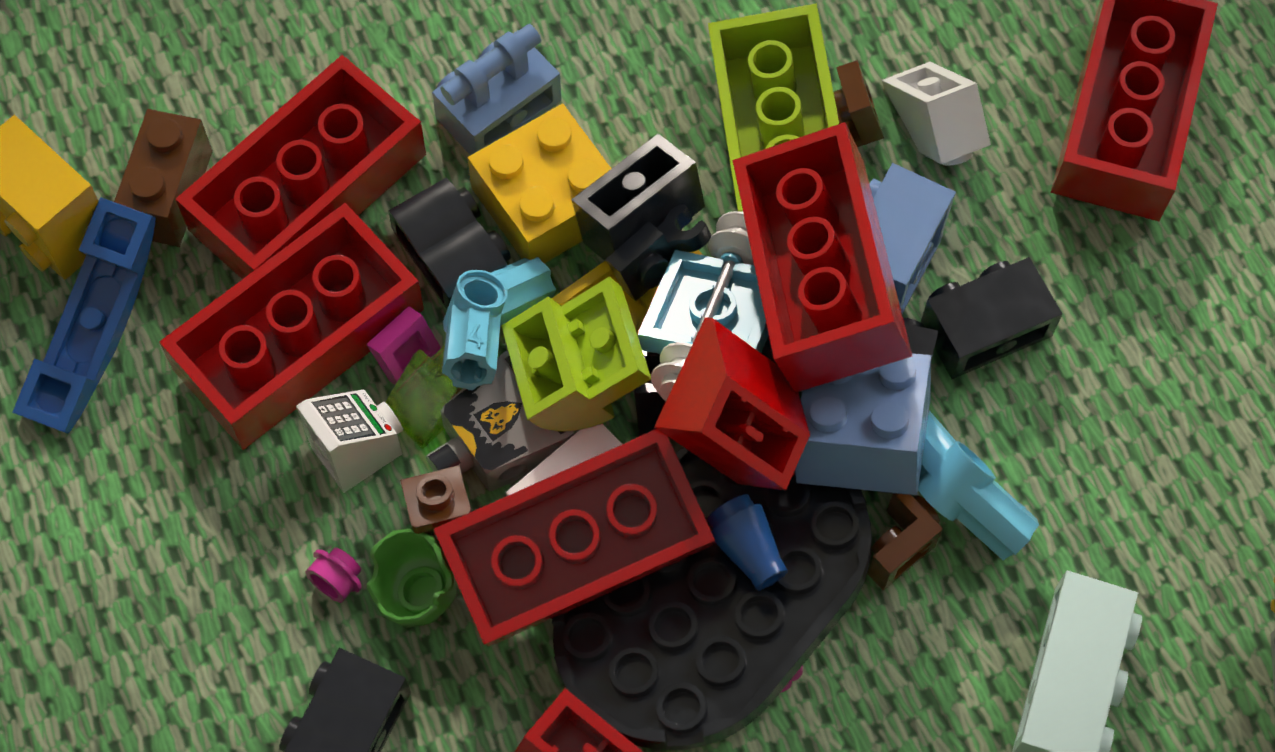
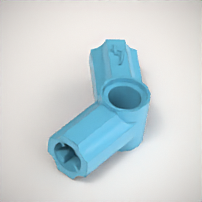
M538 257L532 260L523 258L492 273L484 270H470L459 276L443 320L446 340L442 373L451 379L453 386L474 390L483 384H491L497 369L500 326L546 297H554L556 288L552 283L551 270Z
M929 410L918 491L944 517L951 521L957 518L1003 561L1011 555H1016L1030 541L1031 536L1039 526L1037 518L995 481L996 477L989 467L967 446L956 441Z

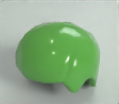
M412 528L394 530L376 543L370 551V557L374 563V571L371 580L366 584V588L384 618L406 628L428 625L436 622L454 601L458 584L439 541L426 533L416 534Z

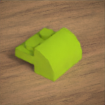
M610 277L562 306L548 296L501 325L527 420L541 428L553 431H575L607 422L615 417L611 405L612 402L651 380L622 286Z

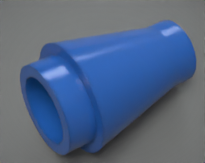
M741 495L724 503L707 518V522L712 528L714 542L751 580L756 590H762L773 585L788 573V569L781 560L761 504H754L749 495Z

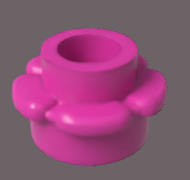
M333 548L330 553L320 549L313 553L316 559L305 573L318 590L338 603H342L351 592H359L362 585L357 577L361 572V568L349 554L339 548Z

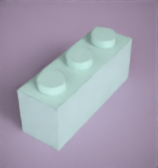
M1066 570L1055 588L1012 752H1110L1114 729L1105 727L1110 705L1118 707L1125 692L1128 672L1119 668L1124 648L1128 650L1134 648L1141 628L1142 615L1133 613L1138 592Z

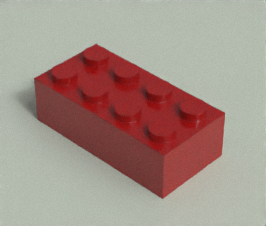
M1207 0L1100 1L1051 193L1160 221L1176 190L1218 3Z
M341 55L176 198V202L188 231L243 279L342 204L346 203L358 216L427 155L421 121L344 55Z
M843 122L732 160L773 357L794 392L797 393L913 357L864 160L846 123Z
M344 203L159 341L172 370L239 447L244 450L295 411L298 404L313 397L371 352L366 344L408 306L418 313L424 311L419 281L359 216Z
M658 429L434 528V532L483 644L488 647L711 547L715 541L668 436Z

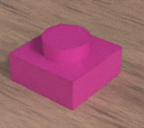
M409 306L366 344L388 380L402 391L444 353L424 317Z

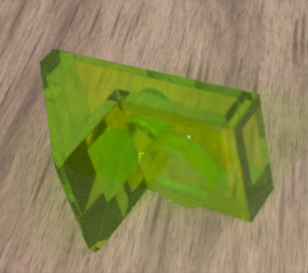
M445 345L431 358L419 349L412 356L386 400L387 405L392 409L402 425L403 432L422 449L444 430L441 410L446 403L463 389L453 386L451 379L442 373Z

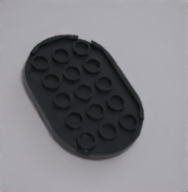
M685 447L677 451L676 456L706 521L710 514L721 505L741 495H749L754 504L762 505L781 560L788 569V573L773 585L762 590H756L751 580L714 542L711 547L552 618L554 659L566 689L634 745L656 750H686L703 747L732 736L748 726L780 694L848 611L863 587L871 560L872 536L866 501L860 489L796 483V471H794L786 490L742 485L736 483Z

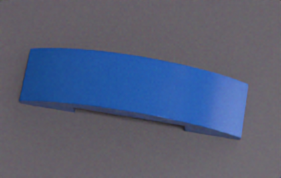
M100 197L78 250L86 254L85 260L43 361L34 358L12 413L64 433H70L87 406L125 330L147 264L154 233L155 217Z

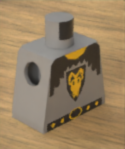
M507 350L497 358L496 374L491 384H483L474 390L463 388L444 405L441 410L444 429L451 440L427 454L426 460L433 472L459 465L461 474L472 468L486 489L494 491L525 477L569 440L574 433L573 431L544 429L527 420Z

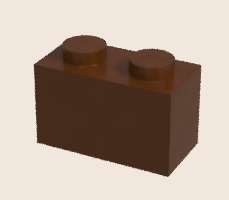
M152 109L146 110L114 202L156 218L152 242L176 247L181 246L187 226L176 198L205 174L212 154V148L202 120Z

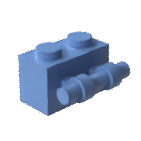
M527 24L514 33L506 32L489 44L474 62L468 60L455 71L446 75L440 81L437 88L432 91L436 119L470 155L536 119L561 101L560 73L535 48L542 40L537 30L531 24Z

